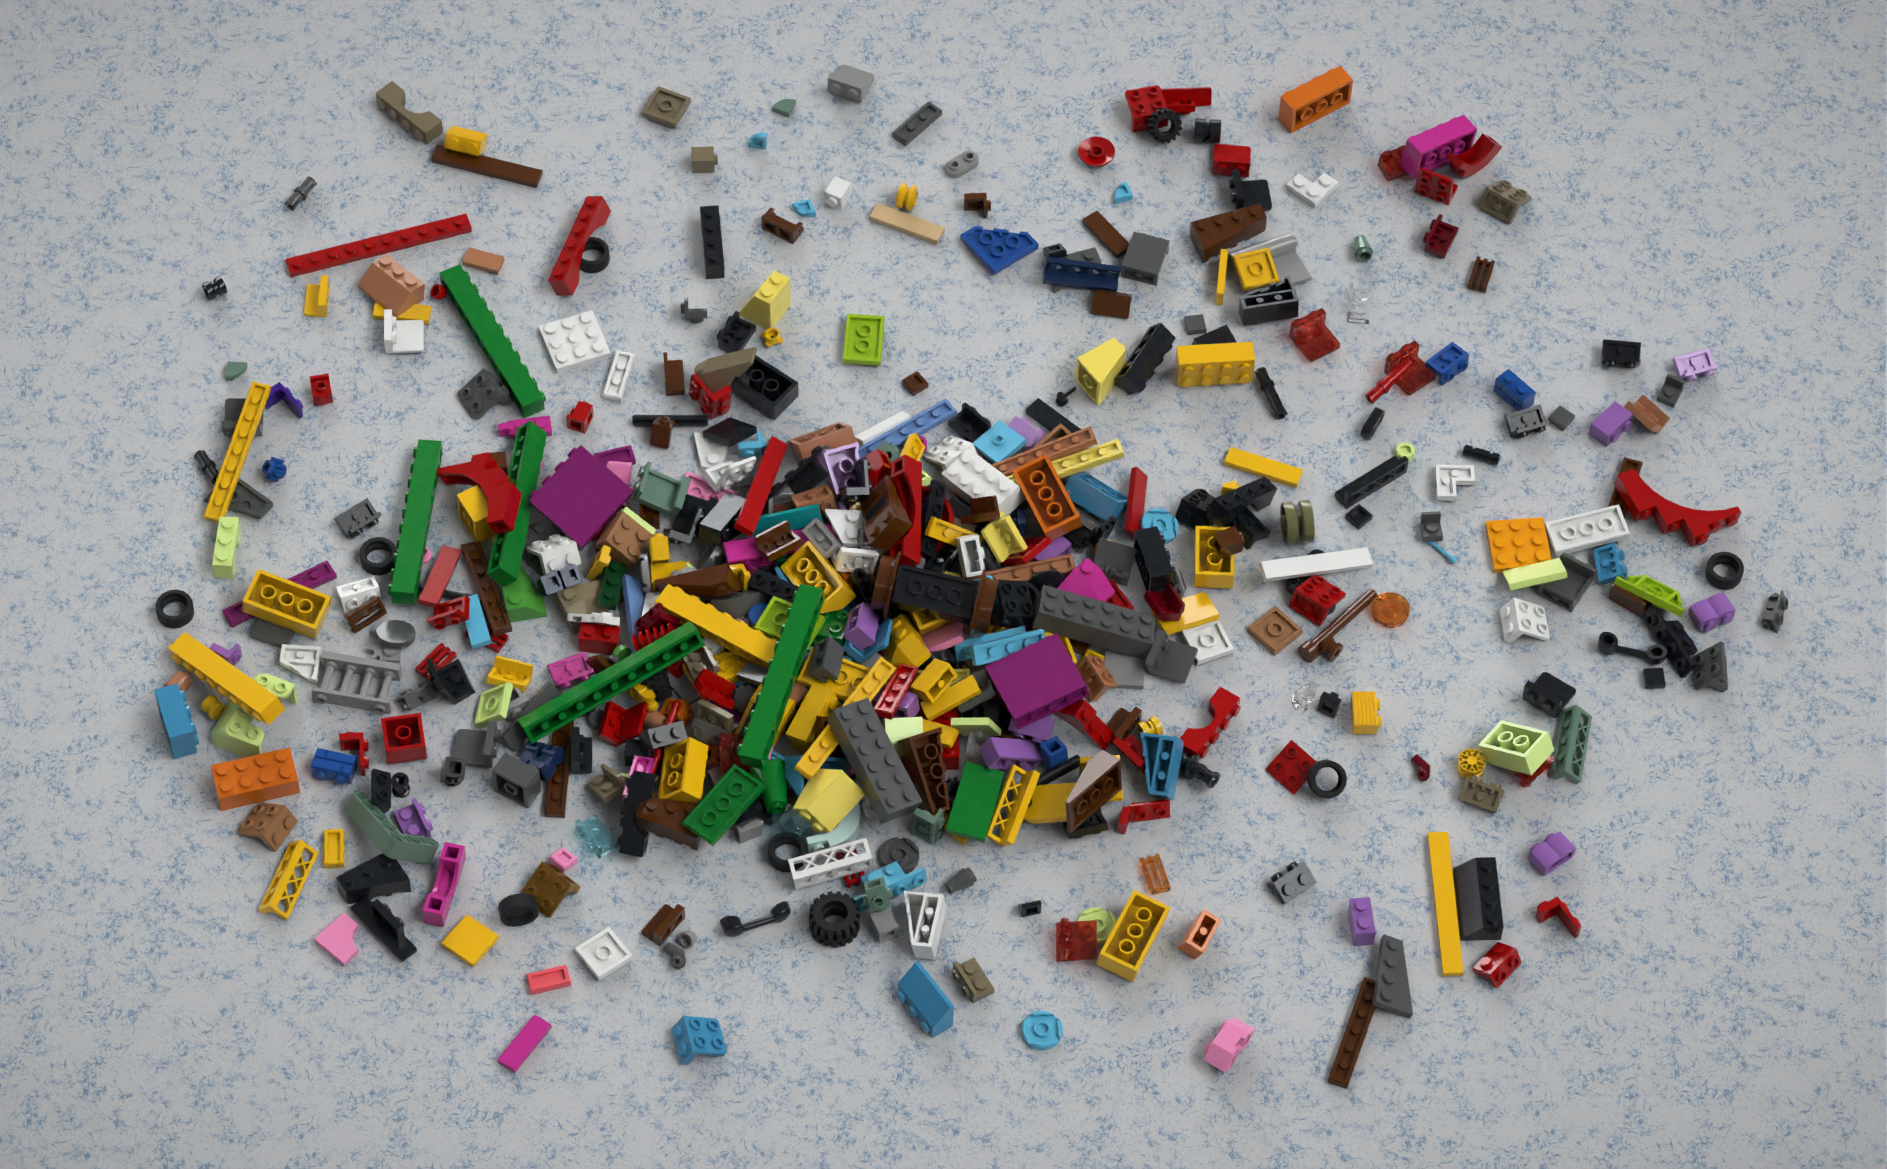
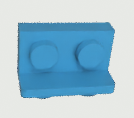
M1614 542L1593 549L1598 579L1601 585L1613 582L1619 576L1626 580L1628 570L1623 563L1625 554L1622 548L1619 549Z

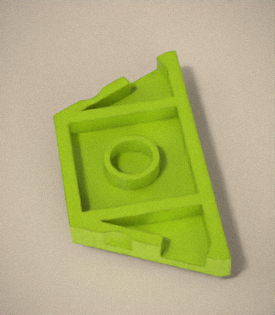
M1646 575L1628 576L1624 580L1619 576L1614 581V584L1634 594V596L1641 600L1651 602L1656 608H1663L1679 617L1684 612V608L1681 607L1682 599L1680 598V592Z

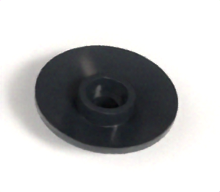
M1047 570L1033 575L1028 582L1032 583L1041 592L1043 585L1058 588L1066 577L1061 572Z

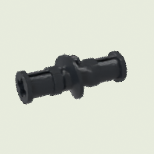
M1182 752L1180 763L1181 775L1187 779L1195 777L1206 783L1208 788H1213L1220 779V773L1213 772L1204 764L1199 763V755L1195 754L1190 757L1187 753Z

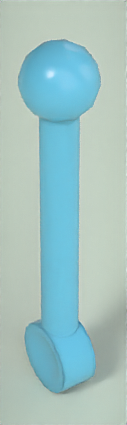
M1425 542L1428 545L1431 544L1445 555L1450 563L1457 561L1455 556L1449 555L1435 542Z

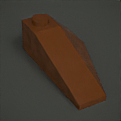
M728 563L654 581L661 593L669 584L673 587L681 588L690 596L719 597L742 590L741 583Z

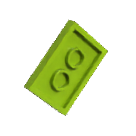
M847 314L843 364L881 366L885 316Z
M773 596L754 629H758L764 635L779 641L781 638V627L783 624H786L787 611L789 607H792L793 603ZM820 614L807 650L826 621L825 617Z

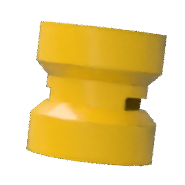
M1156 716L1149 718L1146 722L1141 721L1136 724L1139 737L1140 732L1157 735L1163 734L1162 725Z

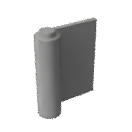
M1291 233L1228 253V263L1239 282L1240 279L1233 261V255L1269 248L1280 282L1284 281V277L1289 275L1293 286L1312 280L1310 273L1296 253L1298 242ZM1256 289L1248 290V291H1245V292H1246V293H1249V292L1254 291V290H1256Z

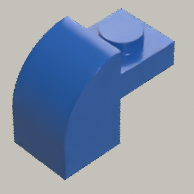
M1058 736L1044 740L1043 743L1035 742L1043 757L1041 765L1046 770H1050L1068 760L1067 748Z

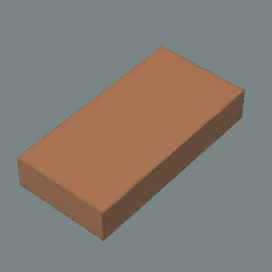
M469 247L462 262L464 266L498 275L505 260L504 256Z

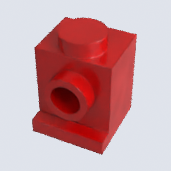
M329 374L309 376L314 406L333 403Z
M578 401L576 407H573L570 415L568 414L566 417L567 428L585 434L594 417L593 405L585 401Z

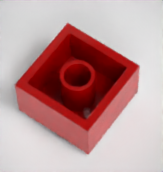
M421 713L381 718L387 765L427 759Z

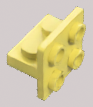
M1004 511L999 512V519L991 520L981 530L998 563L1004 562L1009 555L1023 552L1028 548L1010 515H1005Z

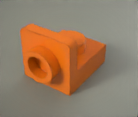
M667 698L659 712L668 717L672 703L679 701L680 707L675 720H683L684 727H687L694 714L687 700Z

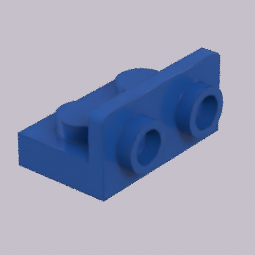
M1451 342L1428 359L1426 367L1439 376V384L1443 386L1445 383L1450 382L1457 374L1467 369L1469 354L1454 342Z

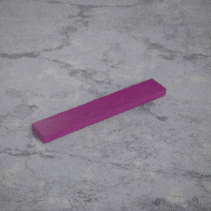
M325 561L287 580L310 589H315L336 579L337 575L329 562ZM242 601L222 610L231 628L255 617L243 612Z

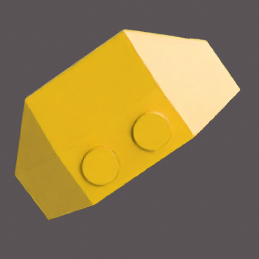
M900 614L892 619L889 644L881 651L886 660L896 668L900 663L920 667L932 655L911 619L907 615Z

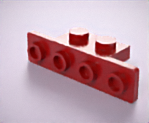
M1211 87L1161 89L1167 107L1174 112H1180V114H1190L1195 112V106H1210L1212 103Z

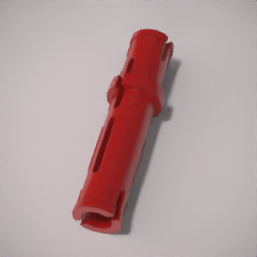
M1405 358L1385 378L1379 380L1371 391L1365 394L1366 399L1374 404L1379 397L1387 394L1389 389L1414 367L1413 363L1408 358Z

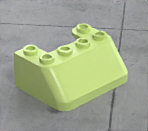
M259 674L251 678L279 699L297 704L295 684L269 674ZM229 701L211 731L213 745L243 757L262 754L261 744L265 736L261 728L251 725L254 720L251 713L246 714L239 704L235 706L231 701Z

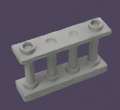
M323 651L321 656L322 666L326 671L321 687H312L311 689L313 701L320 704L328 703L369 710L379 714L391 713L390 700L386 699L391 682L393 680L400 681L401 664ZM335 670L345 672L340 692L328 690ZM353 674L365 675L359 695L348 693ZM373 677L384 678L378 698L367 696Z

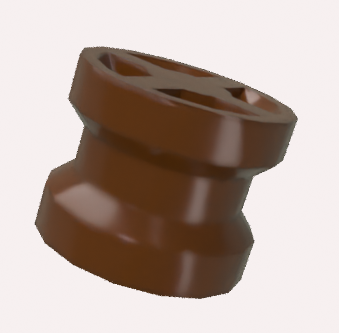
M1332 636L1327 637L1319 647V652L1326 654L1331 661L1335 660L1343 650V645L1336 643Z

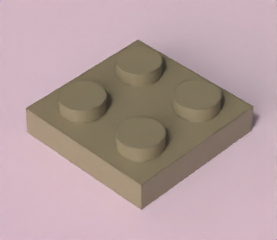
M657 86L642 111V117L676 128L689 107L691 98Z

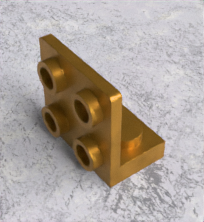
M541 862L520 893L533 895L536 898L538 910L551 918L569 892L577 893L581 886L551 863Z

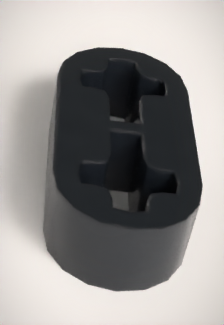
M1377 407L1374 408L1365 422L1360 436L1369 440L1372 438L1384 418V410Z

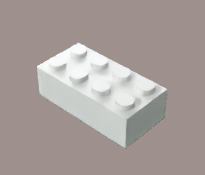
M967 449L941 473L947 487L969 504L972 498L996 495L999 512L1004 511L1005 515H1009L1025 500L1017 484L971 449Z

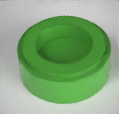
M624 644L619 645L614 649L612 656L617 657L621 661L631 655V649Z

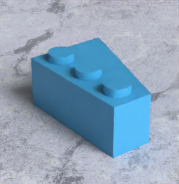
M1140 732L1146 766L1148 794L1154 798L1174 801L1184 741L1178 737Z

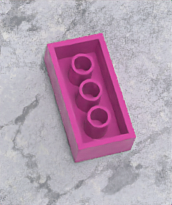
M1465 115L1457 118L1454 117L1446 123L1438 124L1436 127L1427 129L1418 135L1411 136L1406 141L1399 165L1413 179L1417 177L1420 167L1432 171L1451 162L1446 158L1450 152L1463 154L1472 147L1477 128Z

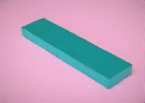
M819 504L762 515L752 536L755 537L785 520L789 522L791 530L805 528L815 518L823 522Z

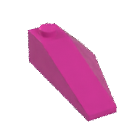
M1088 558L1079 564L1057 588L1106 602L1115 594V590L1103 571Z

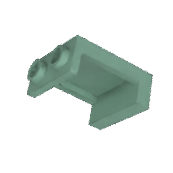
M648 461L638 471L637 477H639V481H636L633 487V492L635 493L633 501L676 518L682 509L691 478L683 476L678 481L650 469L652 462Z

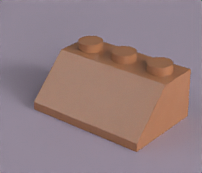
M385 254L372 262L359 282L358 288L385 309H392V314L397 317L413 305L424 300L425 284Z
M838 422L790 439L788 443L798 462H800L804 458L808 459L812 455L810 452L819 445L821 447L828 445V450L856 443L852 426Z

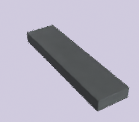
M547 681L500 737L512 752L517 751L527 739L517 719L561 695L551 681Z

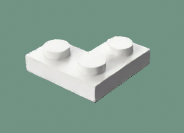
M1325 172L1313 183L1298 173L1287 183L1286 189L1315 208L1338 187L1339 182Z
M1435 465L1437 501H1456V485H1474V465Z

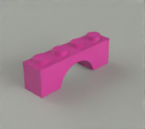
M448 842L444 843L439 858L436 882L432 892L428 893L422 910L424 923L444 927L466 860L465 846Z

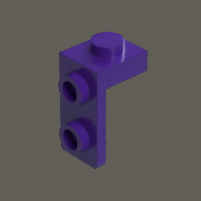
M280 382L273 385L265 408L268 409L283 400L299 418H302L303 405L301 401L295 399L290 389L284 387Z

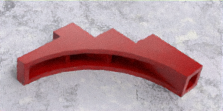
M489 452L472 455L471 462L438 468L437 475L446 486L461 484L474 487L478 485L485 492L488 502L487 524L496 534L513 531L522 493L512 482L509 483L510 478L501 467L497 468L498 463Z
M1635 469L1618 474L1614 482V486L1635 522L1641 519L1647 520L1653 516L1662 534L1673 533L1681 529L1690 547L1697 544L1703 545L1708 541L1711 533L1719 531L1722 527L1735 525L1742 513L1738 506L1714 511L1696 510L1680 506L1653 491L1641 479Z
M1082 699L1053 713L1081 732L1101 750H1105L1113 739L1114 733L1096 715L1097 711L1086 700Z

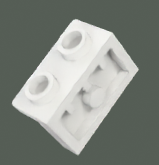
M374 576L336 587L345 614H348L375 596H379L382 601L379 586Z

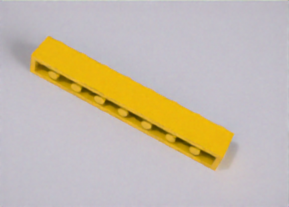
M668 584L655 600V605L658 602L662 603L663 612L678 618L680 624L684 625L690 621L698 629L700 635L756 665L768 668L770 658L774 657V647L778 641L777 639L766 637L760 630L751 629L745 622L736 621L728 613L718 611L713 605L701 602L698 597L686 594L677 586L673 587Z
M184 632L168 647L172 653L171 658L176 664H182L186 671L189 673L193 672L200 681L205 680L211 689L216 688L221 696L224 698L227 696L235 706L239 704L246 714L251 713L253 718L259 723L262 721L269 725L285 710V707L276 695L188 633Z

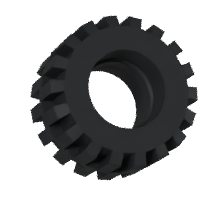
M832 891L828 892V895L823 893L820 895V899L816 898L814 904H811L809 911V929L812 932L813 938H817V942L820 944L824 942L826 947H829V945H833V948H837V945L843 947L846 946V942L850 944L853 941V937L856 938L858 931H860V911L856 900L853 897L849 899V895L846 893L841 895L839 891L836 894H833ZM831 915H838L845 920L841 923L832 924L824 919Z

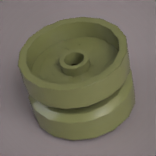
M1302 500L1298 502L1296 507L1292 502H1282L1280 522L1284 543L1286 545L1296 544L1298 537L1302 543H1312L1315 537V525L1311 502L1309 500Z

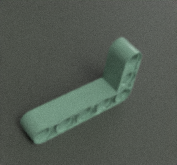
M357 790L352 791L344 810L385 856L397 860L426 864L432 862L439 847L437 841L429 837L401 833L377 806L371 804V799L366 794Z

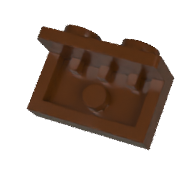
M787 520L754 537L758 553L769 562L803 545L801 538L791 531Z

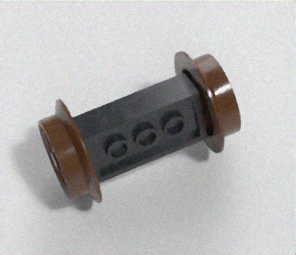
M899 551L895 557L882 555L870 609L881 611L885 621L892 600L891 608L969 625L971 612H973L967 639H970L974 633L987 635L999 581L988 579L984 569L977 596H975L978 581L900 564L902 551Z

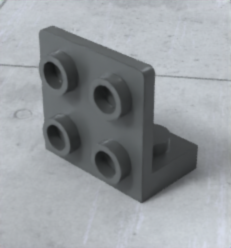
M1158 630L1145 661L1148 674L1184 684L1198 649L1169 640L1166 631Z

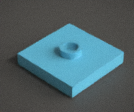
M1001 420L996 422L973 442L975 449L993 463L1010 458L1027 443L1025 438Z

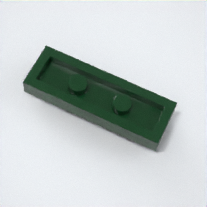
M610 560L609 565L605 567L597 606L616 610L622 586L621 578L624 576L626 568L625 564Z

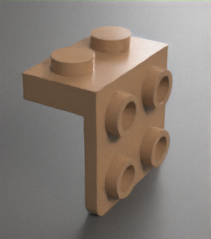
M260 802L253 807L252 812L242 822L238 833L244 836L259 837L270 851L276 852L298 821L286 805Z

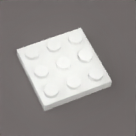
M592 310L539 326V332L557 373L611 358V352Z

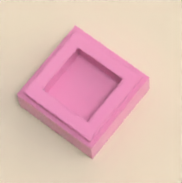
M564 847L549 857V862L563 873L577 864L578 860L577 857Z

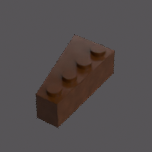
M1260 203L1193 221L1190 225L1189 236L1202 263H1205L1214 255L1216 257L1220 255L1221 249H1232L1239 242L1247 241L1264 232L1267 216Z
M941 727L897 741L905 769L922 800L918 808L926 810L932 815L936 814L940 808L944 811L950 809L948 788L944 779L946 768L945 764L943 765L942 759L944 748L940 739L942 734Z

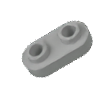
M966 151L951 159L945 166L946 175L950 178H959L978 166V155L973 151Z

